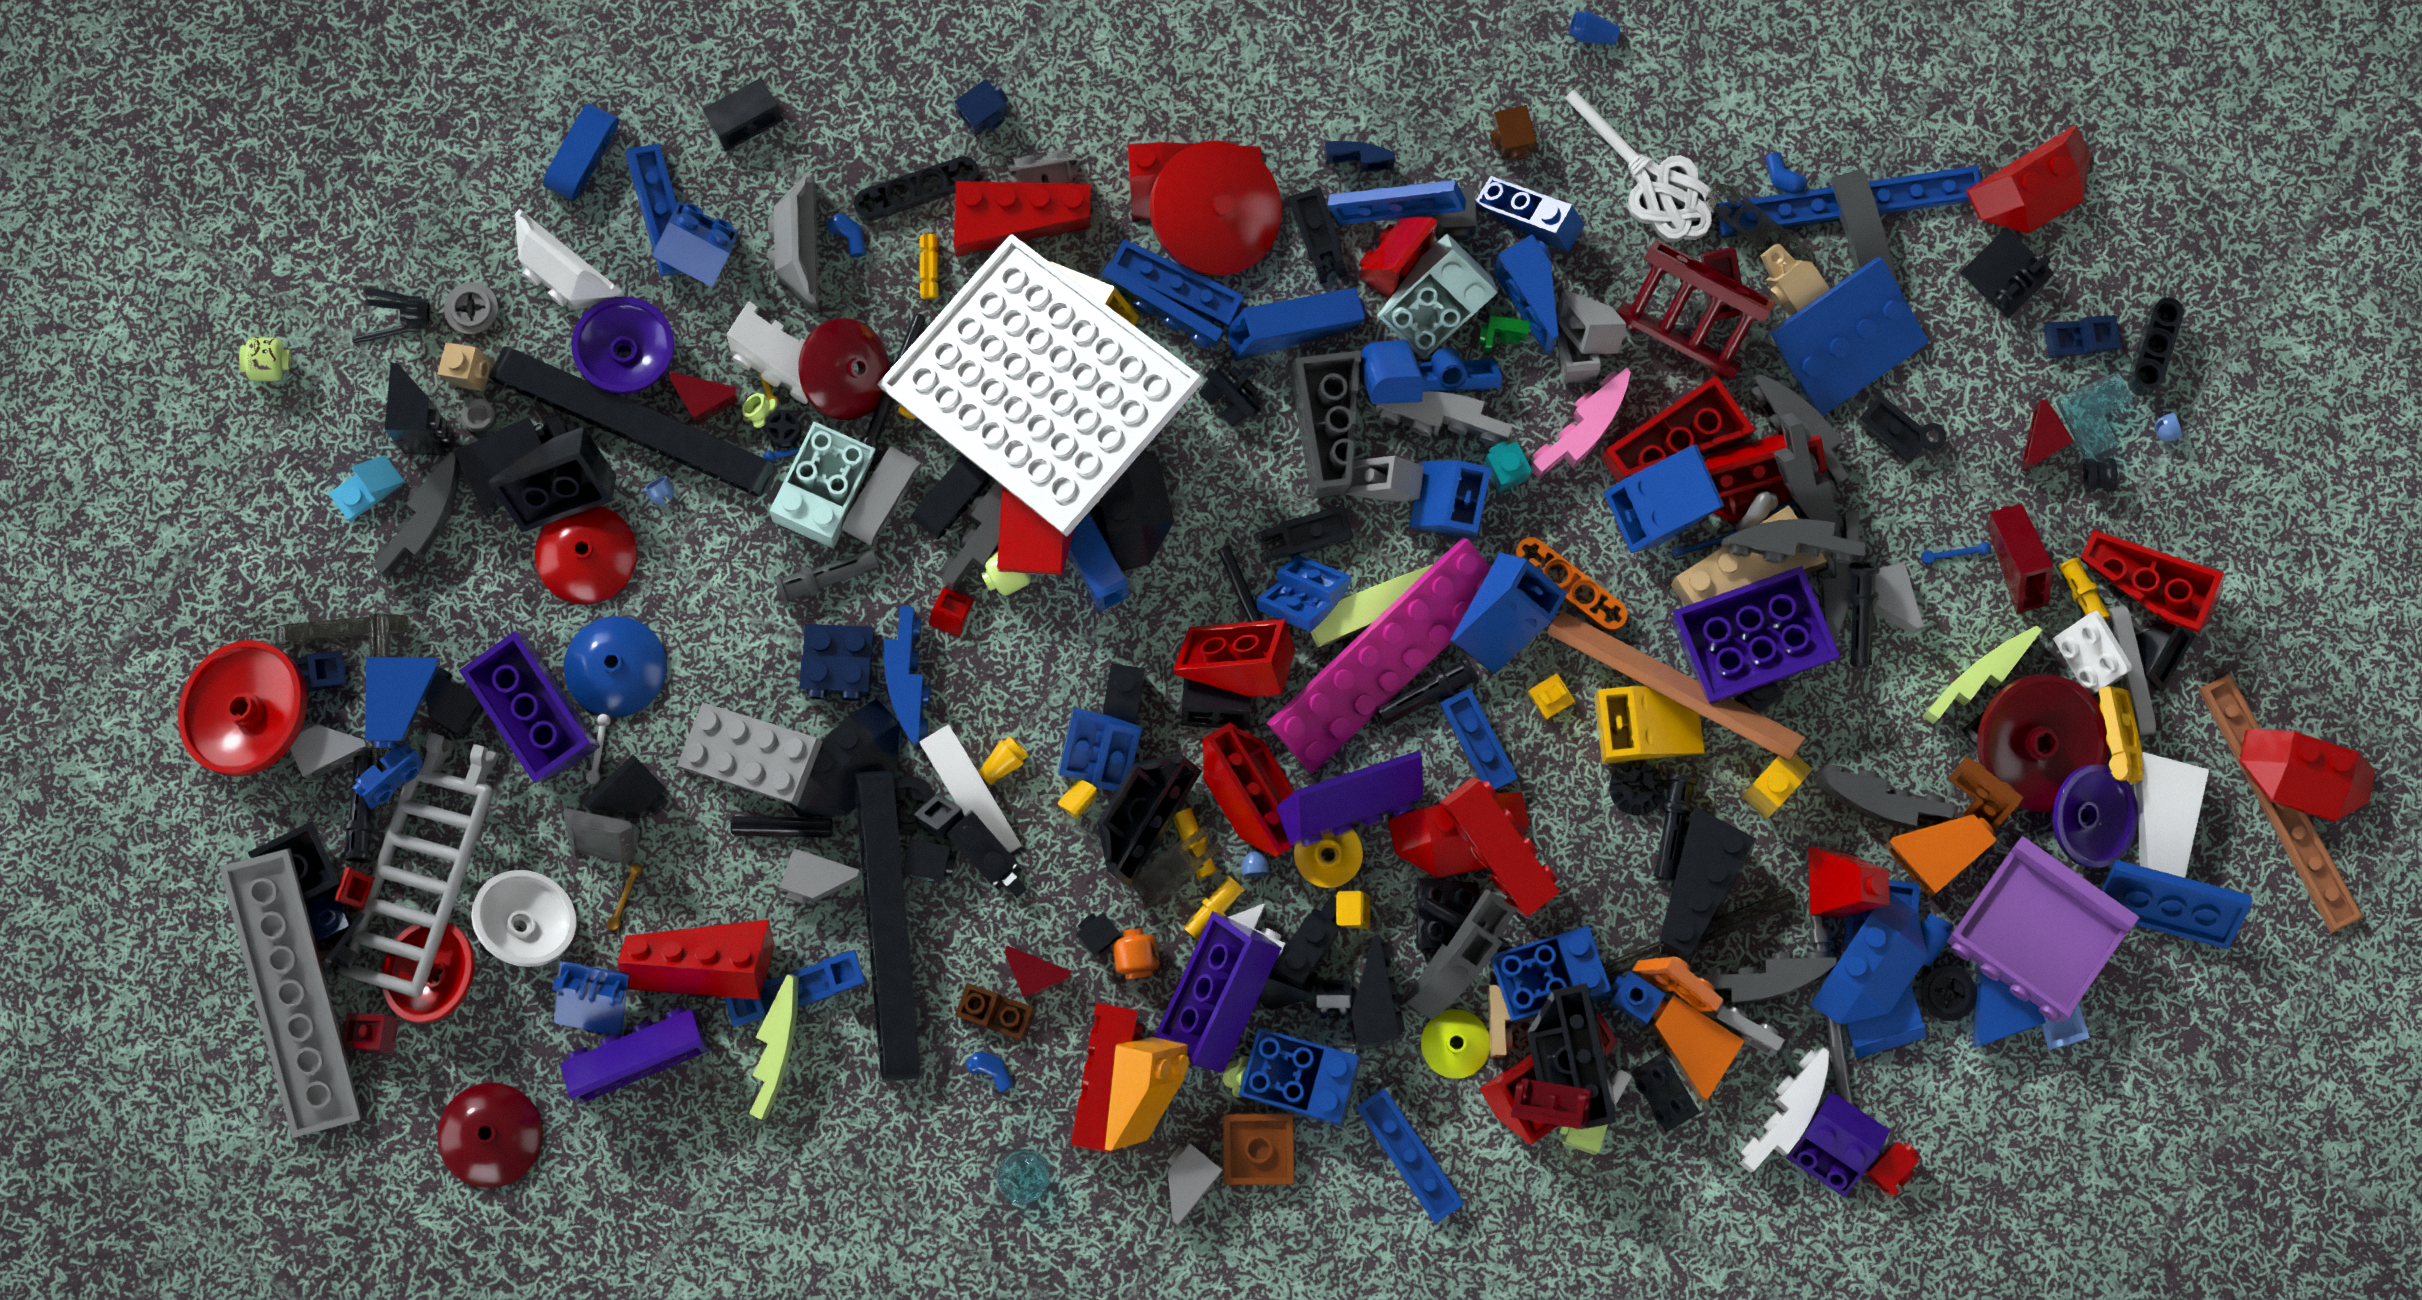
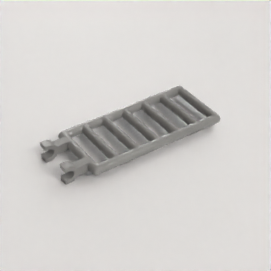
M429 733L424 764L414 779L404 782L371 875L375 877L364 910L358 911L357 916L360 912L364 913L365 916L346 947L357 954L361 945L418 961L419 964L413 981L404 980L354 964L350 970L339 964L338 971L342 976L412 997H420L423 994L493 796V788L486 785L485 782L489 770L495 766L498 760V753L489 751L484 746L473 744L470 754L471 765L466 779L441 773L445 759L452 753L456 742L444 739L441 735ZM419 782L477 796L471 816L413 801ZM411 814L466 829L460 848L456 849L402 834L407 815ZM396 846L454 862L448 882L390 866ZM387 879L443 895L436 915L378 899L384 880ZM372 913H379L431 928L425 947L420 948L366 932Z

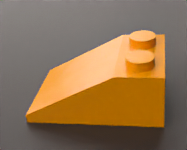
M1149 1037L1116 1045L1105 1144L1106 1150L1112 1151L1149 1139L1185 1079V1073L1189 1067L1187 1044Z

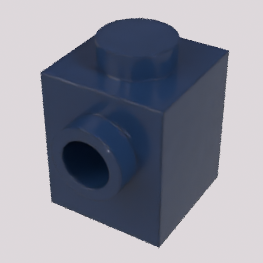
M986 78L954 101L955 110L976 137L987 128L990 131L996 129L1005 121L1004 116L1007 115L1006 102H1008V98L999 85L993 87Z

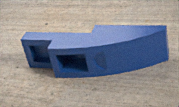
M900 606L898 639H884L885 677L889 696L900 725L913 748H920L919 742L928 736V719L922 718L923 705L930 704L931 687L930 685H925L923 675L912 674V671H918L919 650H913L914 637H920L921 617H916L914 607Z

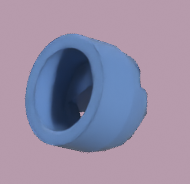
M2174 412L2162 416L2155 423L2154 430L2160 440L2174 441L2183 437L2180 424Z
M662 476L649 483L644 488V492L654 504L664 505L663 497L666 496L671 500L674 489L668 477Z
M1253 851L1243 858L1241 864L1242 877H1263L1270 874L1267 858L1261 852Z

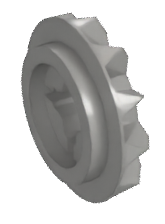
M467 282L458 285L448 294L444 304V314L449 325L460 334L464 333L475 336L482 331H488L492 323L497 321L499 305L494 293L487 286L477 282ZM470 297H472L477 307H482L481 310L475 312L474 321L471 320L467 312H462L463 309L469 307Z

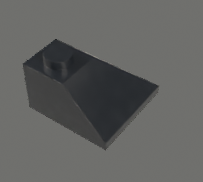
M632 754L583 804L593 814L611 818H646L650 813L652 815L658 814L667 805L668 800L666 797L670 792Z

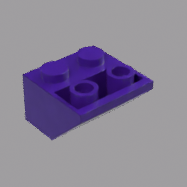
M1831 1091L1815 1111L1806 1130L1788 1153L1786 1159L1843 1197H1846L1879 1155L1890 1130Z

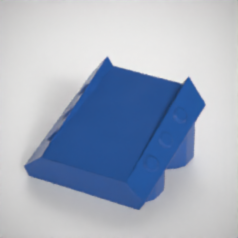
M1911 982L1890 1014L1845 1024L1856 1059L1926 1038V1026L1923 1023Z

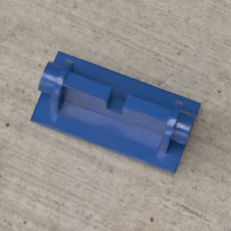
M407 742L401 746L397 744L395 748L379 759L387 768L385 771L381 772L375 765H372L355 779L356 784L352 786L353 790L360 797H363L371 810L377 805L387 802L393 795V791L404 782L414 779L424 763L418 752L413 750Z

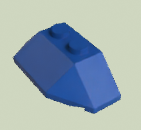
M1890 892V905L1873 909L1810 1004L1811 1007L1838 1025L1890 1014L1928 957L1917 910Z

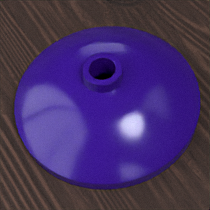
M614 297L595 304L581 316L572 335V355L577 369L590 384L609 393L630 394L650 387L665 374L674 354V337L668 320L655 306L634 297ZM627 349L631 351V354L625 358L620 357V351Z
M2090 764L2072 772L2061 785L2054 803L2053 827L2057 842L2071 861L2083 867L2103 868L2113 864L2115 860H2119L2130 847L2137 828L2138 808L2134 791L2127 780L2118 781L2115 777H2112V770L2107 765Z

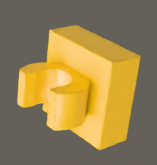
M1558 673L1527 692L1545 721L1576 702Z

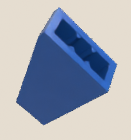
M366 657L365 741H374V748H395V741H405L440 667V658Z
M1977 963L1975 983L1977 998L1974 1005L1972 1034L1974 1048L2046 1023L2044 1016L2039 1012V1006L2029 999L2026 1002L2014 996L2009 990V985L2000 979L1995 981L1982 973L1980 970L1981 966Z

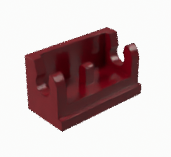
M1522 1078L1521 1082H1518L1516 1086L1511 1117L1576 1129H1587L1593 1090Z

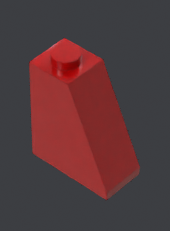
M1813 846L1808 848L1811 916L1840 919L1890 905L1889 870L1840 850Z

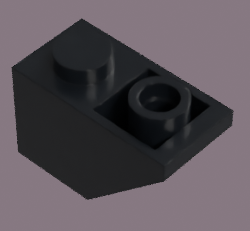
M439 667L425 696L429 717L464 739L484 708L466 682L461 687L450 681L453 675Z

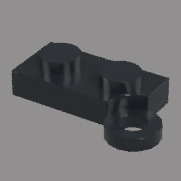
M1881 394L1878 395L1857 421L1909 464L1923 448L1933 451L1941 448L1947 436L1945 429L1937 423H1929L1921 427ZM1929 431H1934L1938 434L1937 442H1930L1926 436Z

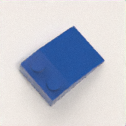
M1533 234L1498 254L1493 274L1522 319L1530 321L1529 329L1548 356L1553 353L1559 336L1551 262L1549 260L1551 254L1547 246L1542 241L1537 242Z

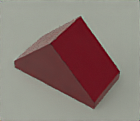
M675 372L670 374L669 378L697 426L739 402L740 394L737 387Z
M2041 399L2034 407L2021 471L2028 472L2067 449L2074 441L2047 400Z
M1010 946L1005 948V956L1024 1000L1070 981L1072 977V971Z

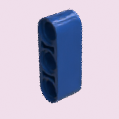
M587 103L579 113L543 179V186L573 202L576 201L581 194L578 191H583L597 166L595 161H600L613 136L611 133H616L619 126V118Z

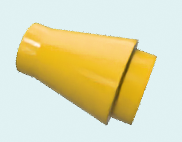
M1010 735L1005 741L1003 739L999 741L983 766L978 770V773L992 786L997 780L1024 765L1023 760L1029 754Z

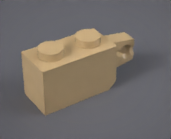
M1780 244L1771 246L1760 256L1770 276L1765 280L1771 288L1769 294L1777 305H1783L1789 317L1830 290V287L1812 262L1795 260Z

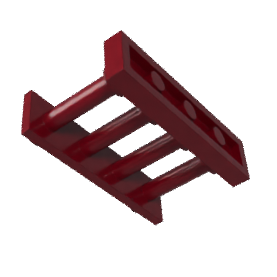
M1655 239L1644 257V260L1650 263L1651 269L1633 304L1630 305L1623 301L1616 312L1626 323V328L1634 331L1639 329L1709 366L1710 371L1722 378L1729 377L1734 380L1742 364L1733 358L1753 321L1759 320L1764 323L1775 301ZM1670 273L1680 278L1681 285L1662 321L1645 313L1644 310L1663 274ZM1699 288L1710 294L1711 301L1692 337L1673 327L1693 289L1697 290ZM1729 304L1740 310L1741 317L1722 352H1719L1705 345L1704 341L1723 305Z

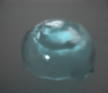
M1022 1148L1009 1153L1001 1161L997 1170V1183L1000 1193L1010 1202L1026 1205L1040 1199L1050 1183L1048 1161L1036 1150Z

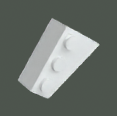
M748 301L727 332L731 356H733L732 360L743 369L750 370V368H753L762 373L761 377L767 383L774 387L782 385L790 390V395L803 404H807L808 399L802 390L798 372L799 356L805 340L801 338L798 341L781 331L784 325L777 320L770 324L755 314L757 306Z

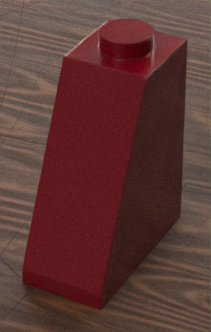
M2023 504L2003 506L1996 511L1990 512L1988 532L2016 614L2048 606L2053 564Z

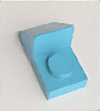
M386 455L354 465L352 470L355 472V475L328 494L347 520L351 522L406 482Z

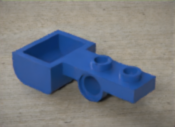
M1407 340L1372 342L1361 351L1359 370L1372 404L1422 402L1423 392L1442 391L1445 393L1473 389L1486 391L1492 388H1501L1502 374L1495 359L1462 360L1460 353L1452 347L1440 348L1433 354L1430 362L1417 363L1410 343Z

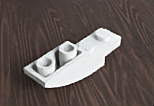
M1822 1048L1817 1053L1811 1049L1798 1064L1802 1068L1799 1074L1794 1079L1787 1076L1775 1090L1779 1097L1774 1103L1784 1112L1781 1115L1776 1111L1764 1124L1763 1127L1768 1131L1759 1141L1753 1137L1740 1152L1745 1157L1739 1164L1749 1173L1755 1171L1773 1149L1777 1150L1782 1156H1785L1801 1138L1815 1113L1824 1089L1829 1061V1051Z

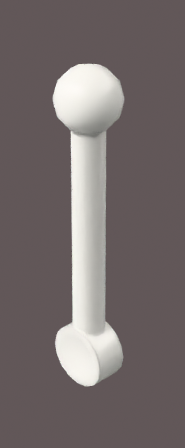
M601 714L597 718V723L599 724L597 742L600 748L595 750L592 770L586 775V779L590 784H597L601 779L598 769L606 726L611 722V718L606 714Z

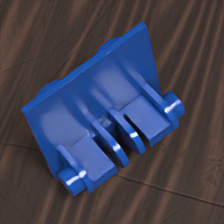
M560 961L559 976L555 977L552 988L553 991L557 992L553 1023L609 1035L620 1034L622 1036L629 974Z

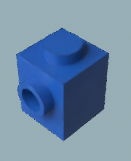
M1630 971L1625 978L1618 975L1610 987V994L1613 997L1608 1004L1642 1026H1645L1666 994Z

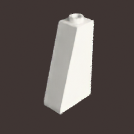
M2142 752L2145 775L2141 781L2134 784L2138 808L2137 832L2140 866L2185 878L2209 769Z

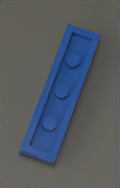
M660 144L629 148L625 153L653 251L677 205ZM655 258L660 277L684 273Z
M1442 180L1434 183L1409 184L1407 186L1330 194L1328 207L1339 225L1461 212L1465 211L1467 200L1456 180Z
M1124 238L1111 262L1112 266L1179 305L1226 327H1229L1233 322L1244 300V295Z
M1107 263L1103 269L1101 282L1114 286L1121 295L1132 300V306L1141 313L1149 315L1152 312L1162 318L1161 323L1175 332H1178L1179 329L1191 335L1190 340L1202 348L1207 349L1208 346L1217 349L1223 339V330L1111 264Z
M1385 1087L1355 1107L1434 1224L1464 1205Z

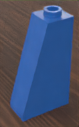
M1350 288L1244 308L1225 332L1234 362L1355 330L1365 320L1366 308L1363 299L1358 296L1357 289Z
M1088 512L1074 529L1068 554L1098 612H1101L1129 598V587L1121 569Z

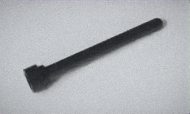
M915 314L913 316L895 363L919 338L926 321L924 315ZM884 391L866 436L861 437L859 441L876 449L870 465H876L881 451L879 450L880 444L878 440L894 402V399Z

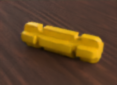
M922 234L919 237L920 251H922L920 252V281L922 282L920 283V295L922 299L933 300L939 296V286L936 283L938 281V252H936L938 250V239L935 234Z

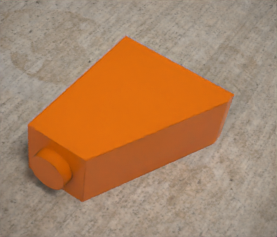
M1972 814L1895 836L1884 847L1913 880L1920 884L1921 889L1930 898L1996 842L1997 839L1992 835L1994 833L1992 826L1984 818L1980 817L1978 819Z
M1673 995L1668 1002L1662 999L1652 1015L1656 1021L1651 1028L1696 1097L1705 1102L1709 1099L1745 1041Z

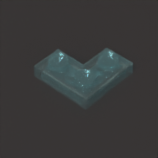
M2118 371L2066 394L2055 402L2084 459L2094 458L2119 445L2105 416L2130 405L2133 399Z

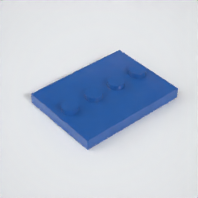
M1876 257L1769 331L1809 404L1822 416L1929 343L1884 259Z

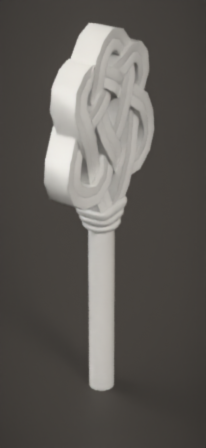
M1575 89L1572 90L1565 99L1629 164L1628 169L1632 174V178L1638 183L1629 194L1627 207L1630 215L1640 223L1652 224L1658 236L1666 242L1677 243L1682 239L1697 240L1704 237L1711 225V212L1715 207V195L1706 184L1698 180L1697 168L1693 162L1679 155L1670 156L1658 165L1651 158L1642 154L1638 155ZM1673 170H1680V171H1682L1684 174L1679 173V172H1676V171H1673ZM1650 177L1656 179V182L1651 181ZM1656 196H1658L1659 203L1663 211H1660ZM1641 197L1643 198L1646 209H1644L1640 205L1639 200ZM1674 202L1684 206V208L1677 210ZM1693 221H1699V225L1691 226Z

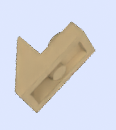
M1489 985L1487 994L1490 1058H1504L1507 1055L1506 1049H1512V1029L1505 1028V1023L1531 1022L1533 1018L1511 1022L1500 988L1497 985Z

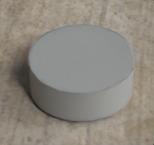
M480 398L472 399L463 406L461 420L469 431L481 434L489 431L494 426L496 412L488 401Z

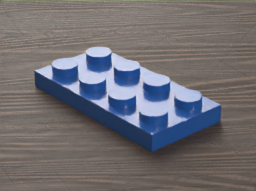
M2115 860L2101 891L2139 916L2135 923L2137 926L2224 949H2229L2252 906V895Z

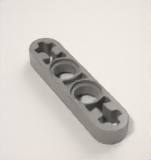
M2126 606L2107 608L2106 610L2111 617L2106 621V624L2132 666L2131 670L2122 676L2123 678L2120 680L2121 688L2130 691L2139 737L2153 735L2156 731V721L2130 612Z

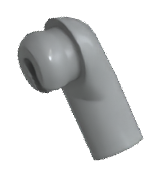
M1768 491L1757 493L1746 514L1736 524L1737 532L1760 524L1768 516L1769 512L1777 507V496Z

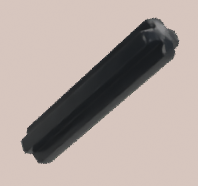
M733 816L731 818L730 831L734 836L830 838L833 834V821L830 818Z

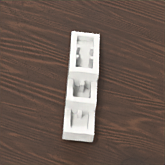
M950 725L944 726L921 740L919 743L956 805L962 808L964 815L972 810L1009 853L1020 848L1022 845Z

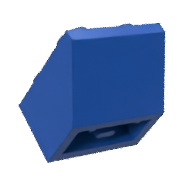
M678 201L652 256L713 287L731 253L739 232L734 230V227L729 222L720 218L713 219L703 214V210L698 206Z
M1459 460L1423 461L1422 466H1424L1420 499L1414 500L1409 527L1460 539L1464 537L1475 542L1492 468Z

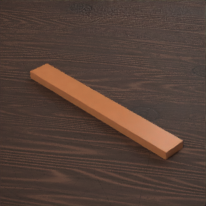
M1564 611L1549 626L1548 635L1791 761L1803 745L1806 737L1731 698L1709 704L1698 681Z
M2228 674L2198 689L2330 933H2334L2364 918L2308 814L2270 802L2253 781L2247 769L2244 770L2239 763L2245 730L2261 728L2232 675Z

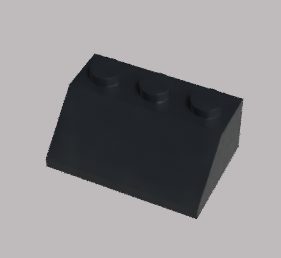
M390 363L384 430L404 454L445 456V446H451L452 442L451 426H447V422L440 414L439 409L435 407L429 397L398 363Z

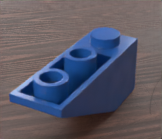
M1490 176L1475 201L1476 206L1528 235L1533 234L1535 239L1542 241L1544 244L1566 252L1570 251L1585 225L1573 205Z

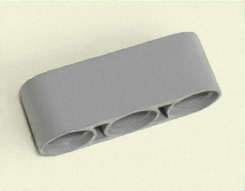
M891 446L845 518L842 530L873 546L879 539L876 535L882 534L896 511L894 506L898 507L914 481L911 478L917 477L922 463Z

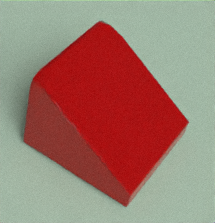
M943 587L931 610L929 626L960 637L975 599Z
M346 867L334 900L348 907L364 910L375 877Z

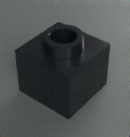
M1104 912L1099 916H1096L1094 913L1090 914L1078 925L1080 931L1076 933L1078 940L1094 959L1109 948L1116 939L1121 938V933Z

